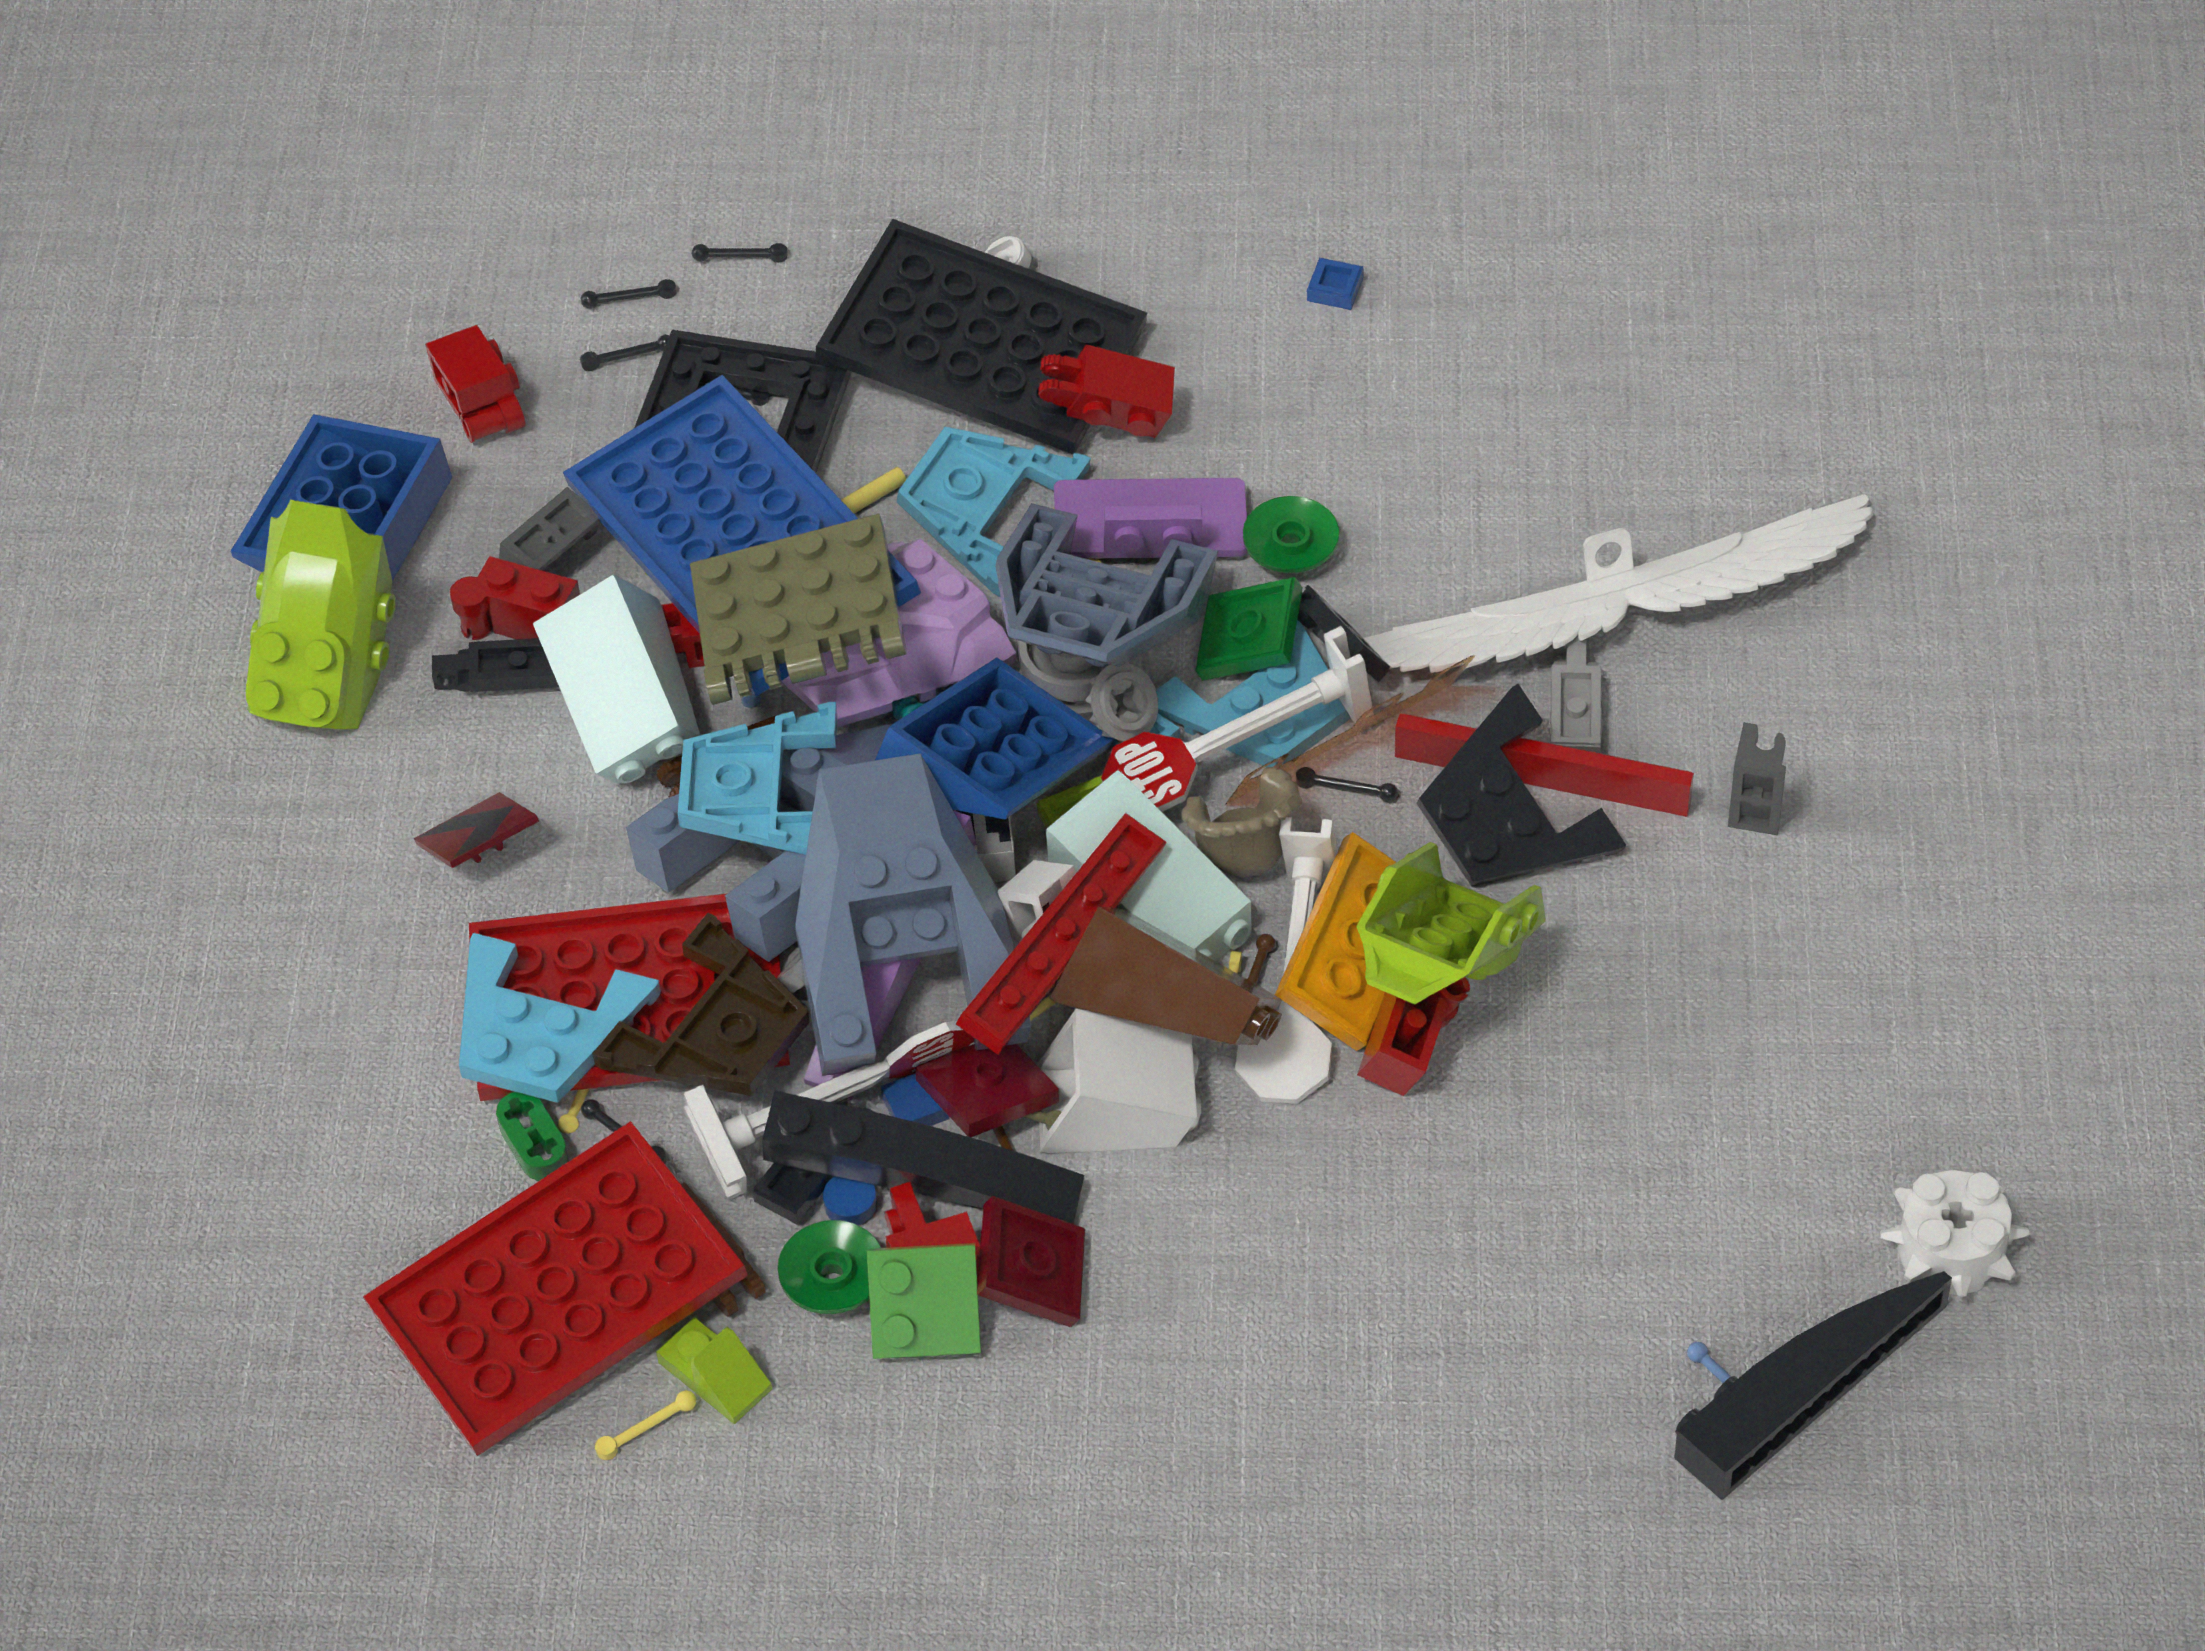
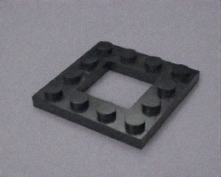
M672 330L634 428L697 391L705 383H710L723 375L735 388L790 396L777 433L816 473L852 372L816 359L815 351Z

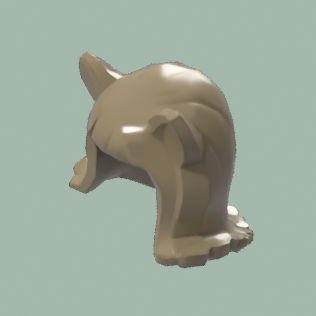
M1266 767L1260 776L1259 803L1255 808L1246 807L1228 810L1211 822L1207 805L1201 796L1187 798V805L1182 809V821L1195 831L1197 848L1216 867L1227 874L1240 878L1261 875L1272 869L1282 856L1283 852L1279 836L1281 820H1285L1286 817L1291 815L1292 811H1297L1300 808L1302 798L1298 792L1297 783L1292 781L1289 773L1283 769L1277 770L1273 767Z

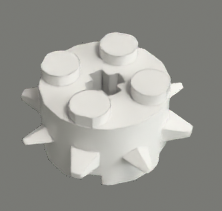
M1945 1170L1933 1174H1922L1913 1183L1912 1189L1899 1187L1894 1192L1897 1201L1903 1209L1901 1225L1880 1231V1238L1899 1243L1898 1254L1903 1268L1906 1270L1904 1278L1907 1281L1912 1282L1945 1271L1952 1277L1949 1294L1958 1295L1962 1298L1967 1296V1293L1981 1290L1984 1287V1282L1991 1277L2011 1280L2015 1276V1271L2006 1257L2007 1245L2010 1241L2028 1236L2029 1229L2011 1224L2012 1213L2003 1194L2004 1188L1989 1174Z

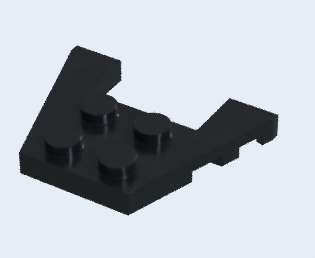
M1519 684L1514 685L1416 803L1471 887L1531 874L1535 870L1556 865H1571L1582 862L1583 859L1615 855L1626 847L1625 842L1602 808L1564 831L1557 833L1501 749L1538 728L1543 721Z

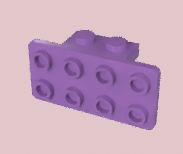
M1240 478L1059 480L1054 484V509L1078 515L1071 555L1084 559L1161 558L1171 539L1217 550V557H1240L1247 554L1243 543V527L1247 519L1245 483Z

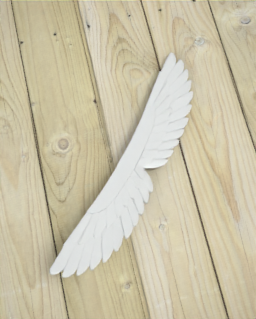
M1864 494L1812 510V508H1809L1743 534L1737 532L1707 544L1635 567L1633 566L1630 533L1625 528L1610 530L1588 537L1583 544L1586 581L1517 599L1471 608V612L1393 627L1392 631L1365 637L1364 639L1391 666L1390 668L1400 666L1401 672L1418 670L1428 666L1430 673L1448 670L1459 665L1466 669L1481 664L1493 657H1496V662L1498 663L1516 658L1524 652L1526 656L1533 655L1545 650L1551 644L1554 649H1557L1572 641L1577 635L1581 641L1595 635L1600 629L1605 633L1615 628L1625 617L1629 605L1663 612L1681 611L1680 607L1706 605V600L1732 598V593L1750 592L1758 590V585H1769L1785 580L1784 574L1813 569V563L1834 558L1837 556L1838 548L1853 543L1855 541L1854 535L1861 533L1867 528L1866 521L1871 519L1873 509L1867 507L1869 498ZM1605 543H1618L1621 547V554L1617 561L1608 566L1597 564L1595 559L1597 550Z

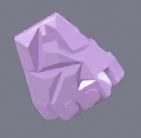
M916 539L906 544L903 541L887 544L890 553L917 580L921 591L920 595L899 607L907 655L887 660L881 638H877L876 645L879 662L868 664L866 659L863 658L860 643L846 647L849 657V670L837 672L831 651H828L824 654L827 670L826 676L792 684L790 677L782 680V683L815 712H818L817 705L836 702L837 727L892 711L893 701L918 694L921 702L936 697V688L961 681L996 657L1008 665L1016 661V651L1003 627L990 617V603L985 593L922 539Z

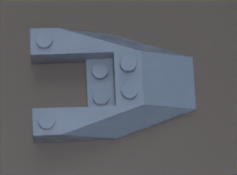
M1031 503L996 560L995 567L1008 637L1036 645L1039 650L1048 654L1067 653L1082 657L1086 662L1095 666L1105 667L1113 665L1120 667L1198 622L1207 605L1218 551L1171 539L1150 576L1071 555L1078 515Z
M890 725L837 735L836 748H801L783 751L779 812L813 811L819 769L875 761ZM679 794L663 800L626 827L636 871L668 893L741 841L680 827L678 819ZM752 843L774 858V860L726 894L725 897L735 939H738L743 945L769 962L797 941L795 923L806 855Z
M921 754L819 769L795 930L822 1076L850 1072L875 1062L876 1048L861 967L957 952L968 1006L1011 954L1014 946L1004 908L998 895V889ZM1030 1017L1007 1045L1027 1042L1031 1030ZM974 1038L976 1050L988 1049V1047Z

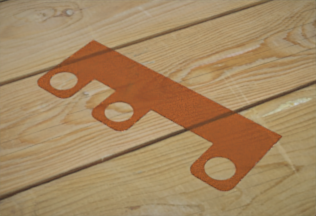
M1475 655L1441 671L1429 681L1422 691L1398 704L1397 702L1404 695V692L1371 708L1360 716L1352 728L1296 758L1282 764L1289 755L1287 753L1252 771L1242 780L1226 804L1259 788L1261 774L1251 779L1250 777L1262 768L1277 762L1273 768L1289 772L1451 686ZM1464 663L1460 668H1458L1453 673L1449 674L1448 676L1442 679L1436 680L1446 671L1450 670L1451 668L1459 664ZM1393 701L1390 705H1388L1386 708L1379 711L1378 713L1366 717L1370 712H1372L1379 706L1387 702Z

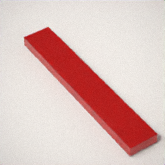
M1400 713L1395 726V757L1445 767L1477 728ZM1522 737L1501 749L1524 784L1685 817L1688 816L1694 773L1690 771Z
M1125 813L962 1012L956 1025L999 1055L1060 979L1099 906L1117 908L1160 855L1167 842Z

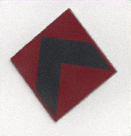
M498 792L414 838L416 845L449 867L454 868L469 859L480 863L482 858L479 854L491 847L502 851L504 840L539 822V819L535 813Z

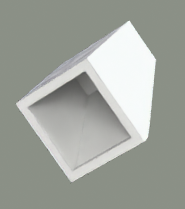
M1075 1009L1037 1064L1059 1088V1103L1039 1111L1044 1113L1052 1110L1061 1111V1114L1049 1131L1044 1123L1039 1122L1040 1152L1051 1154L1176 1147L1188 1130L1194 1128L1199 1121L1201 1100L1199 1097H1196L1195 1093L1198 1057L1196 1054H1193L1191 1034L1097 1012Z

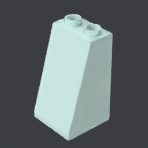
M613 574L533 623L597 775L617 784L633 782L644 775L646 768L659 760L670 759L683 752V740L700 736L663 609L657 597Z
M1117 770L1046 829L1048 862L1074 865L1075 872L1077 873L1121 817L1127 813L1167 843L1160 855L1117 908L1127 910L1214 961L1220 959L1230 949L1235 950L1248 939L1252 931L1251 900L1120 771Z

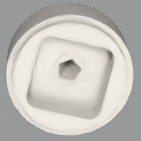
M1013 236L996 240L985 252L1025 268H1029L1031 263L1029 250L1020 239Z

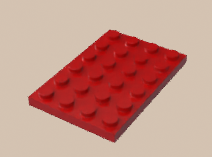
M726 894L469 923V942L472 934L476 933L516 944L518 957L503 986L506 989L596 1011L615 969L659 980L661 993L658 999L651 1006L645 1004L633 1017L634 1024L631 1027L663 1043L667 1041L720 975L684 957L682 943L707 913L714 915L722 923L723 930L733 940L736 939L726 902ZM746 947L749 950V956L764 971L769 970L776 978L780 975L779 955L768 962ZM789 1050L775 1067L790 1065ZM594 1065L570 1091L660 1081V1079L600 1069ZM477 1082L480 1101L502 1099L509 1093L515 1092Z
M630 1121L364 1295L363 1298L368 1308L475 1455L479 1456L747 1277L748 1274L741 1260Z

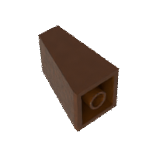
M1100 906L1097 908L1049 999L1058 1004L1233 1045H1258L1261 1038L1267 1041L1276 1030L1282 1016L1277 1011L1282 1000L1274 994L1127 910Z

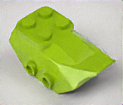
M290 499L286 509L278 518L271 517L265 568L260 573L256 585V597L258 600H261L259 617L253 623L250 633L251 649L245 692L248 703L247 710L251 714L268 720L314 728L358 729L380 678L381 671L387 666L390 648L389 643L385 642L387 622L389 623L393 618L396 598L391 593L392 577L383 536L365 533L354 523L344 508Z
M1429 842L1413 853H1408L1400 861L1385 868L1380 877L1377 891L1356 926L1364 948L1366 963L1365 979L1367 984L1412 1004H1416L1464 977L1484 980L1487 975L1499 973L1517 960L1523 941L1530 937L1546 921L1541 887L1534 884L1504 904L1446 880L1442 875L1437 844Z

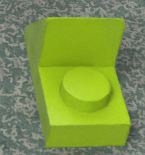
M694 1317L656 1351L660 1365L733 1424H736L772 1390V1384L735 1332L729 1327L724 1328L716 1335Z

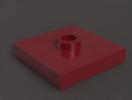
M975 1044L916 1066V1081L956 1125L971 1138L1059 1103V1088L1017 1044L1006 1045L999 1055L989 1048L976 1050Z
M995 1196L990 1197L983 1204L977 1295L1072 1327L1080 1320L1085 1228Z

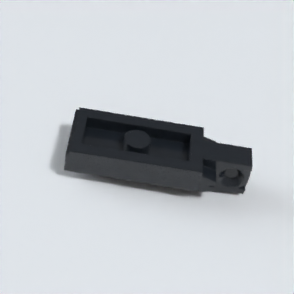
M1307 585L1301 595L1297 620L1307 629L1314 628L1312 632L1324 644V634L1342 626L1346 632L1350 658L1360 654L1365 662L1366 673L1377 682H1380L1390 671L1389 668L1391 666L1345 618L1337 613L1317 591Z
M539 638L469 642V648L459 650L458 654L432 655V678L435 689L483 692L559 687Z

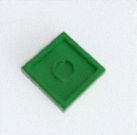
M1296 577L1208 595L1195 668L1202 681L1291 662L1303 589Z

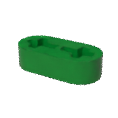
M512 1092L500 1100L497 1105L496 1116L501 1135L522 1170L529 1178L540 1181L568 1162L569 1158L564 1138L538 1097ZM521 1112L524 1117H529L531 1126L524 1129L520 1120L513 1118V1115ZM540 1143L547 1154H552V1157L543 1160L540 1155H535L534 1145Z

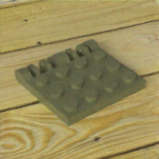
M880 513L690 563L705 664V683L712 705L733 700L730 677L734 676L738 694L741 698L752 695V681L749 672L762 668L765 681L769 684L771 690L782 687L779 664L785 662L792 684L826 676L824 652L831 651L837 672L849 670V657L846 647L860 643L863 658L866 659L868 664L879 662L876 645L877 638H881L887 660L907 655L886 534Z

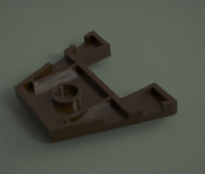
M707 913L682 943L683 955L720 974L664 1043L619 1021L593 1052L595 1066L610 1071L693 1086L703 1085L704 1088L752 1096L810 1023L809 1012L769 970L764 971L749 956V950L738 939L733 940L723 930L722 923L714 915Z

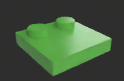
M975 1243L867 1249L873 1359L981 1353Z

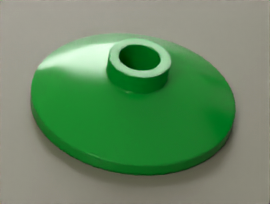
M1282 496L1260 504L1248 515L1243 527V543L1251 558L1261 566L1282 573H1300L1322 565L1334 554L1339 543V526L1332 512L1321 503L1300 496Z
M841 1220L813 1223L796 1232L784 1245L778 1259L780 1285L792 1302L807 1311L819 1314H838L853 1310L869 1300L867 1249L881 1248V1246L870 1232L854 1223ZM832 1273L841 1275L834 1279L825 1278Z

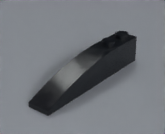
M774 1091L762 1138L764 1161L888 1188L910 1182L916 1194L983 1208V1204L990 1197L995 1196L1072 1224L1075 1221L1084 1181L1083 1174L982 1140L877 1112L780 1091Z
M1941 1271L1892 1288L1846 1308L1795 1336L1757 1362L1739 1378L1731 1376L1718 1388L1714 1399L1701 1411L1697 1408L1692 1409L1678 1423L1675 1430L1677 1437L1674 1459L1717 1497L1723 1500L1947 1306L1952 1277L1945 1271Z

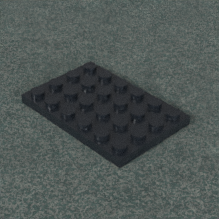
M892 219L818 341L815 358L1074 454L1091 424L1086 423L1084 420L1067 416V407L1055 405L1052 402L1048 403L1040 398V395H1038L1040 383L1053 378L1045 376L1040 371L1042 358L1049 354H1060V356L1077 359L1086 344L1130 355L1146 326L1148 313Z

